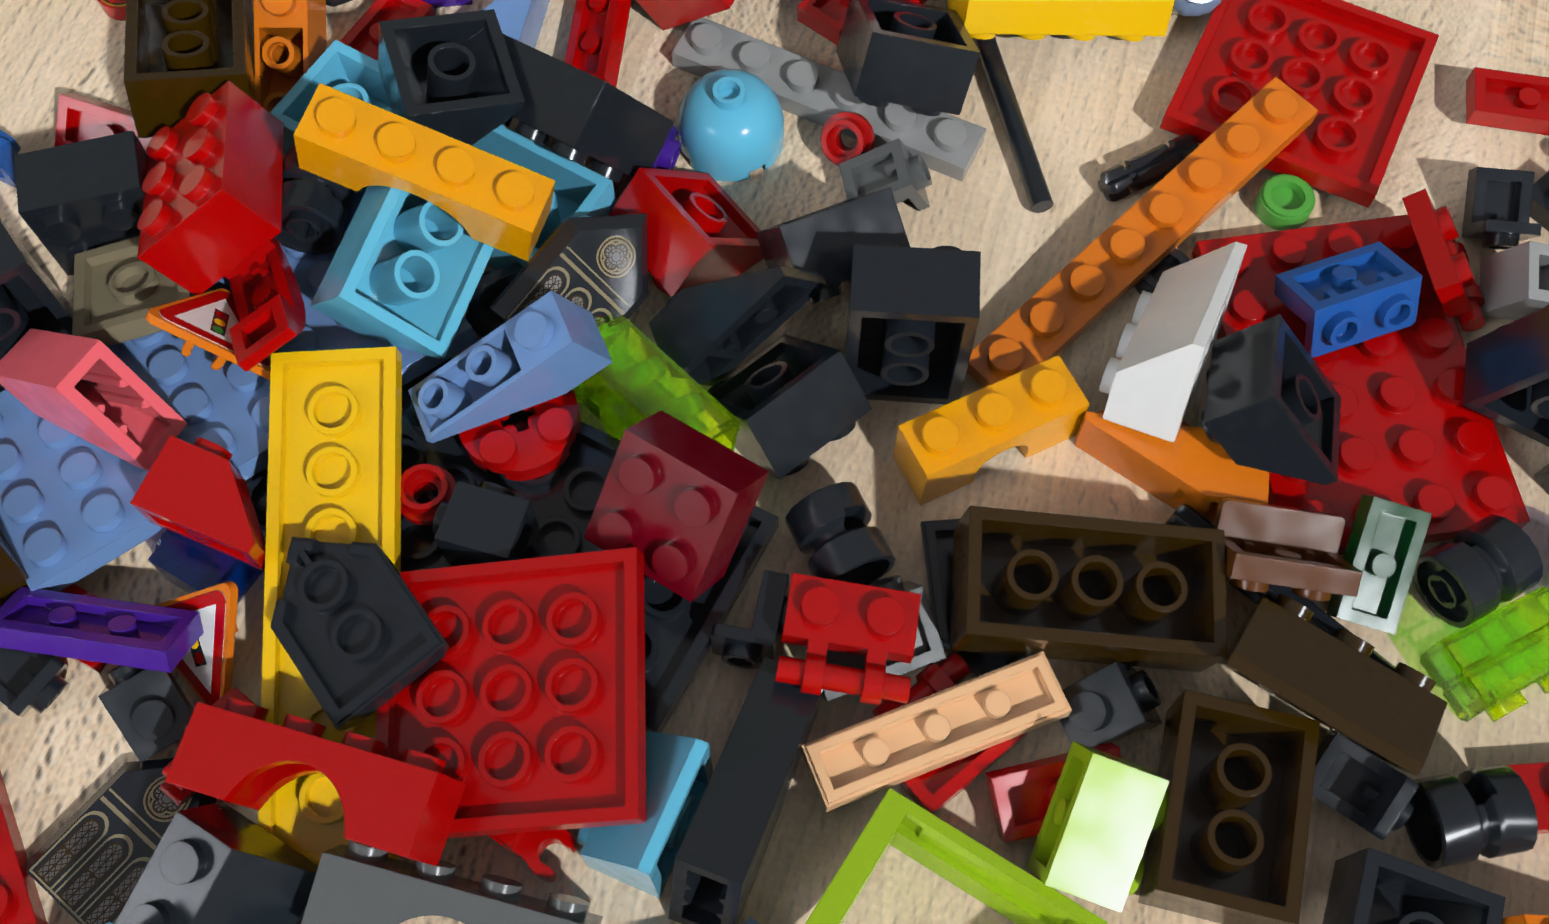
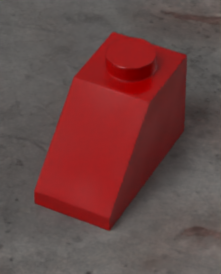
M170 435L130 503L151 523L265 571L266 543L246 482L230 462L232 454L218 444L198 437L194 444H190Z

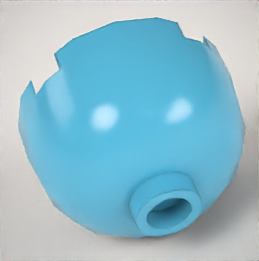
M721 69L710 72L691 85L679 104L677 141L682 142L681 153L683 151L684 155L690 159V166L696 172L709 173L716 181L739 182L750 178L751 171L758 170L763 165H765V170L771 167L783 149L784 115L776 93L757 75L741 69Z

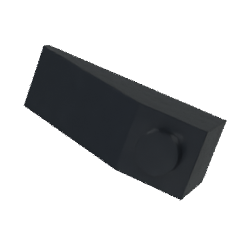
M776 266L684 288L679 293L673 295L668 300L667 305L648 323L671 382L708 386L716 385L827 284L823 274Z

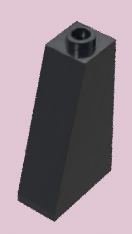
M764 656L675 857L668 919L681 924H739L802 756L801 745L807 743L818 714L823 689L820 696L800 693L801 686L775 682L778 665L776 660Z

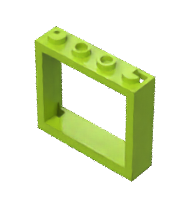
M889 788L805 923L843 924L890 845L1016 924H1107V921L1052 887L1044 885L1039 879Z

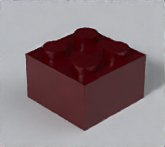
M660 410L625 429L584 539L603 550L637 547L644 554V575L692 603L725 575L770 471Z

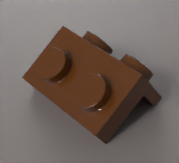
M1227 497L1220 499L1213 529H1220L1225 532L1226 575L1230 578V584L1254 592H1267L1270 584L1291 587L1292 593L1316 601H1330L1332 593L1357 597L1363 572L1338 555L1345 526V520L1341 516L1333 513Z

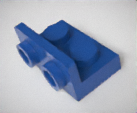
M1379 241L1276 274L1274 294L1306 323L1305 349L1315 358L1412 326L1417 318L1422 275Z

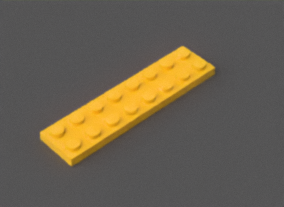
M396 346L271 354L261 707L269 710L265 719L266 722L282 726L286 714L301 717L326 726L323 738L338 743L342 742L345 731L375 739L377 710L357 726L343 731L336 730L270 626L276 601L282 600L290 568V565L286 563L292 537L317 539L320 542L352 544V542L378 544L382 547L398 572H401L402 354ZM323 773L304 775L288 782L277 790L258 811V826L318 866L322 852L341 844H348L349 840L344 838V812L340 797L332 782ZM389 852L388 857L399 860V855Z

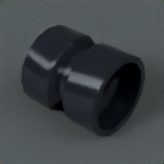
M295 145L288 148L283 156L281 232L274 239L283 246L297 252L308 254L328 253L337 249L343 239L348 220V208L352 204L355 191L300 169Z
M840 482L819 489L800 500L785 516V523L799 550L804 554H812L808 561V568L812 576L867 585L879 580L895 565L896 558L881 530L877 527L867 526L871 521L872 513L857 485L853 482Z
M1490 515L1457 533L1453 543L1442 542L1420 555L1414 571L1413 581L1425 604L1438 618L1451 626L1463 628L1470 626L1496 610L1500 603L1511 601L1537 585L1543 577V563L1536 546L1517 524L1505 517Z
M1499 764L1466 770L1459 774L1458 779L1449 774L1415 779L1419 783V787L1413 795L1416 803L1410 818L1404 825L1417 855L1427 866L1437 869L1472 862L1478 859L1479 854L1491 859L1523 853L1533 849L1538 835L1535 805L1522 778L1511 767Z

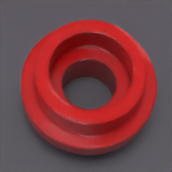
M843 111L833 115L825 122L820 134V144L825 156L832 163L839 166L840 163L872 150L875 144V135L871 124L864 116L852 111ZM844 129H849L855 133L857 143L854 148H849L843 144L841 135Z
M418 464L407 469L401 475L400 500L402 516L418 525L433 524L439 505L444 500L450 501L456 486L453 476L446 469L432 464ZM428 490L438 492L437 497L432 501L424 504L418 503V498L423 492Z

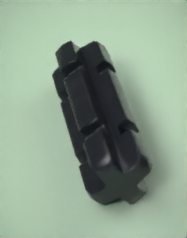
M1183 134L1168 141L1169 147L1166 144H1161L1126 160V167L1117 164L1102 171L1098 187L1108 201H1118L1131 195V188L1136 192L1162 180L1193 152L1199 144L1195 142L1192 135Z

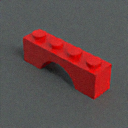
M229 697L225 709L197 701L165 779L166 783L259 811L268 799L288 782L304 775L323 773L332 782L340 797L344 812L345 839L438 867L450 828L466 787L465 783L443 774L447 761L411 749H406L402 761L382 756L386 746L385 743L345 731L341 743L323 738L326 726L290 714H286L282 726L265 721L269 712L268 709Z

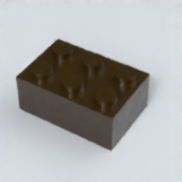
M1185 689L1166 712L1157 773L1169 781L1166 789V810L1163 822L1156 830H1151L1147 841L1144 873L1138 903L1221 924H1299L1320 721Z

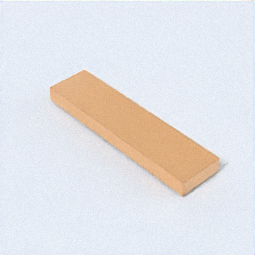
M1044 651L801 745V753L827 813L1068 717L1072 709Z

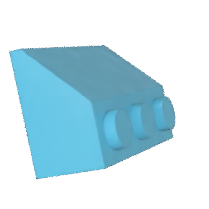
M368 186L310 307L363 337L442 359L445 358L494 247L472 239L455 218L423 198L392 187Z

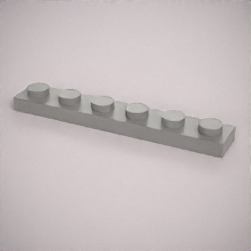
M706 18L692 21L672 51L674 67L699 77L721 69H741L757 75L776 93L782 110L821 126L837 113L843 111L859 113L869 121L875 135L874 147L877 148L899 138L913 156L921 154L929 169L961 182L984 142L986 132L984 127L941 112L939 116L932 117L919 114L906 105L889 103L886 107L868 105L854 96L845 73ZM849 129L843 130L842 134L857 140L853 131Z

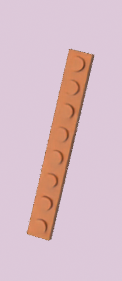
M1277 77L1273 78L977 345L971 352L967 373L985 388L1060 355L1148 272L1156 267L1313 122L1319 110Z

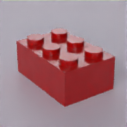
M226 82L212 95L210 93L200 95L188 109L185 118L172 129L168 126L161 128L152 137L146 148V154L149 156L147 175L142 184V190L145 192L143 212L137 224L140 230L137 258L194 295L202 294L277 236L282 228L284 123L232 82Z

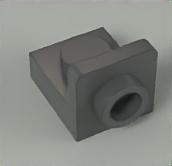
M899 138L839 164L847 200L891 187L896 204L910 199L919 211L930 207L925 187L932 185L929 169L921 154L913 156Z

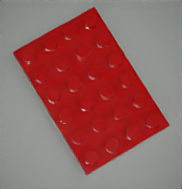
M1408 215L1196 242L1192 251L1193 259L1233 242L1248 245L1217 339L1280 314L1305 348L1306 323L1274 294L1275 275L1379 241L1422 275L1417 318L1412 326L1313 358L1341 396L1338 481L1323 485L1269 472L1268 504L1327 512L1341 516L1345 520V526L1338 555H1344L1362 494L1432 513L1423 544L1455 539L1457 533L1490 515L1505 517L1517 524L1521 529L1530 522L1493 420L1463 405L1466 348L1454 317H1448L1435 292Z

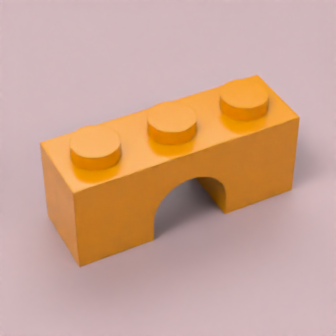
M1057 355L898 425L893 458L921 506L972 483L976 472L984 463L1007 449L1018 446L1024 457L1027 458L1076 436L1090 403L1061 357Z

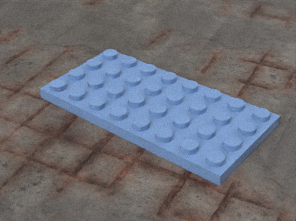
M362 191L354 194L352 204L348 208V220L344 235L365 194ZM279 243L299 285L305 306L306 323L302 333L274 353L394 346L363 337L310 307L337 249L324 254H308L297 252ZM224 276L204 293L220 288L232 293L230 282ZM464 316L445 358L437 359L397 347L402 354V386L478 342L472 326ZM166 331L108 346L120 360L188 423L176 438L194 444L195 440L199 437L223 447L232 454L230 462L245 481L268 467L270 380L249 370L246 372L240 366L228 360L219 370H213L211 363L214 354L196 345L193 347L190 356H183L181 351L184 340ZM7 389L0 392V530L29 577L26 579L30 591L43 589L60 592L165 529L151 523L130 503L149 470L140 469L34 414Z

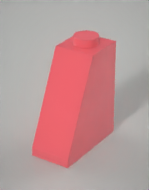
M31 328L0 360V384L34 414L140 469L148 471L169 436L177 437L188 424L99 339Z

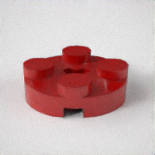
M573 389L565 395L524 409V412L530 411L535 414L528 418L529 428L524 431L518 432L514 425L503 427L504 422L510 418V415L459 433L467 455L477 467L486 472L487 468L494 473L504 474L505 479L527 481L551 473L561 466L571 454L569 448L575 441L576 435L578 434L579 436L582 425L581 414Z

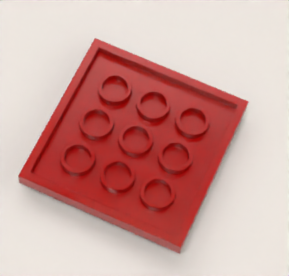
M1222 0L1214 9L1165 112L1160 128L1179 136L1190 134L1195 139V142L1201 144L1273 78L1277 77L1319 111L1313 122L1263 168L1278 174L1297 176L1312 187L1369 208L1377 195L1439 35L1343 0Z
M637 547L399 572L450 646L441 660L377 709L375 740L386 744L382 754L385 757L402 761L406 749H411L445 760L447 763L443 774L466 784L448 838L645 823L644 554Z

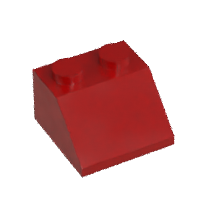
M640 167L608 214V216L626 213H647L648 271L653 275L652 281L654 285L670 297L679 293L684 288L738 276L764 259L756 232L761 230L709 173Z

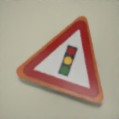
M223 288L150 308L146 314L145 319L148 323L184 340L181 351L183 356H190L193 347L196 345L214 354L211 363L213 370H219L227 360L238 365L229 329L240 321L233 294ZM269 355L249 371L270 380L271 356Z
M227 581L156 604V606L200 612L204 633L175 669L199 698L208 705H213L231 690L235 632L239 631L236 624L239 590L233 581Z

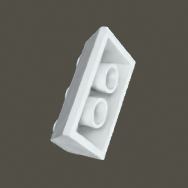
M1233 242L1168 269L1162 273L1153 293L1142 291L1133 314L1132 322L1126 324L1116 351V357L1118 358L1111 357L1101 380L1099 392L1109 395L1102 419L1174 443L1212 351L1213 341H1216L1248 245Z

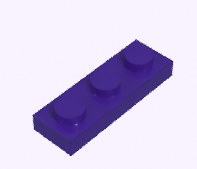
M20 587L0 607V648L135 667L151 671L171 673L204 633L200 612L43 589L30 591L28 587Z

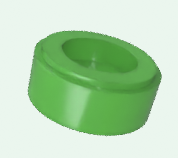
M1277 174L1269 177L1262 184L1254 201V209L1258 218L1272 229L1279 231L1297 229L1305 224L1314 209L1315 194L1311 186L1303 179L1290 174Z

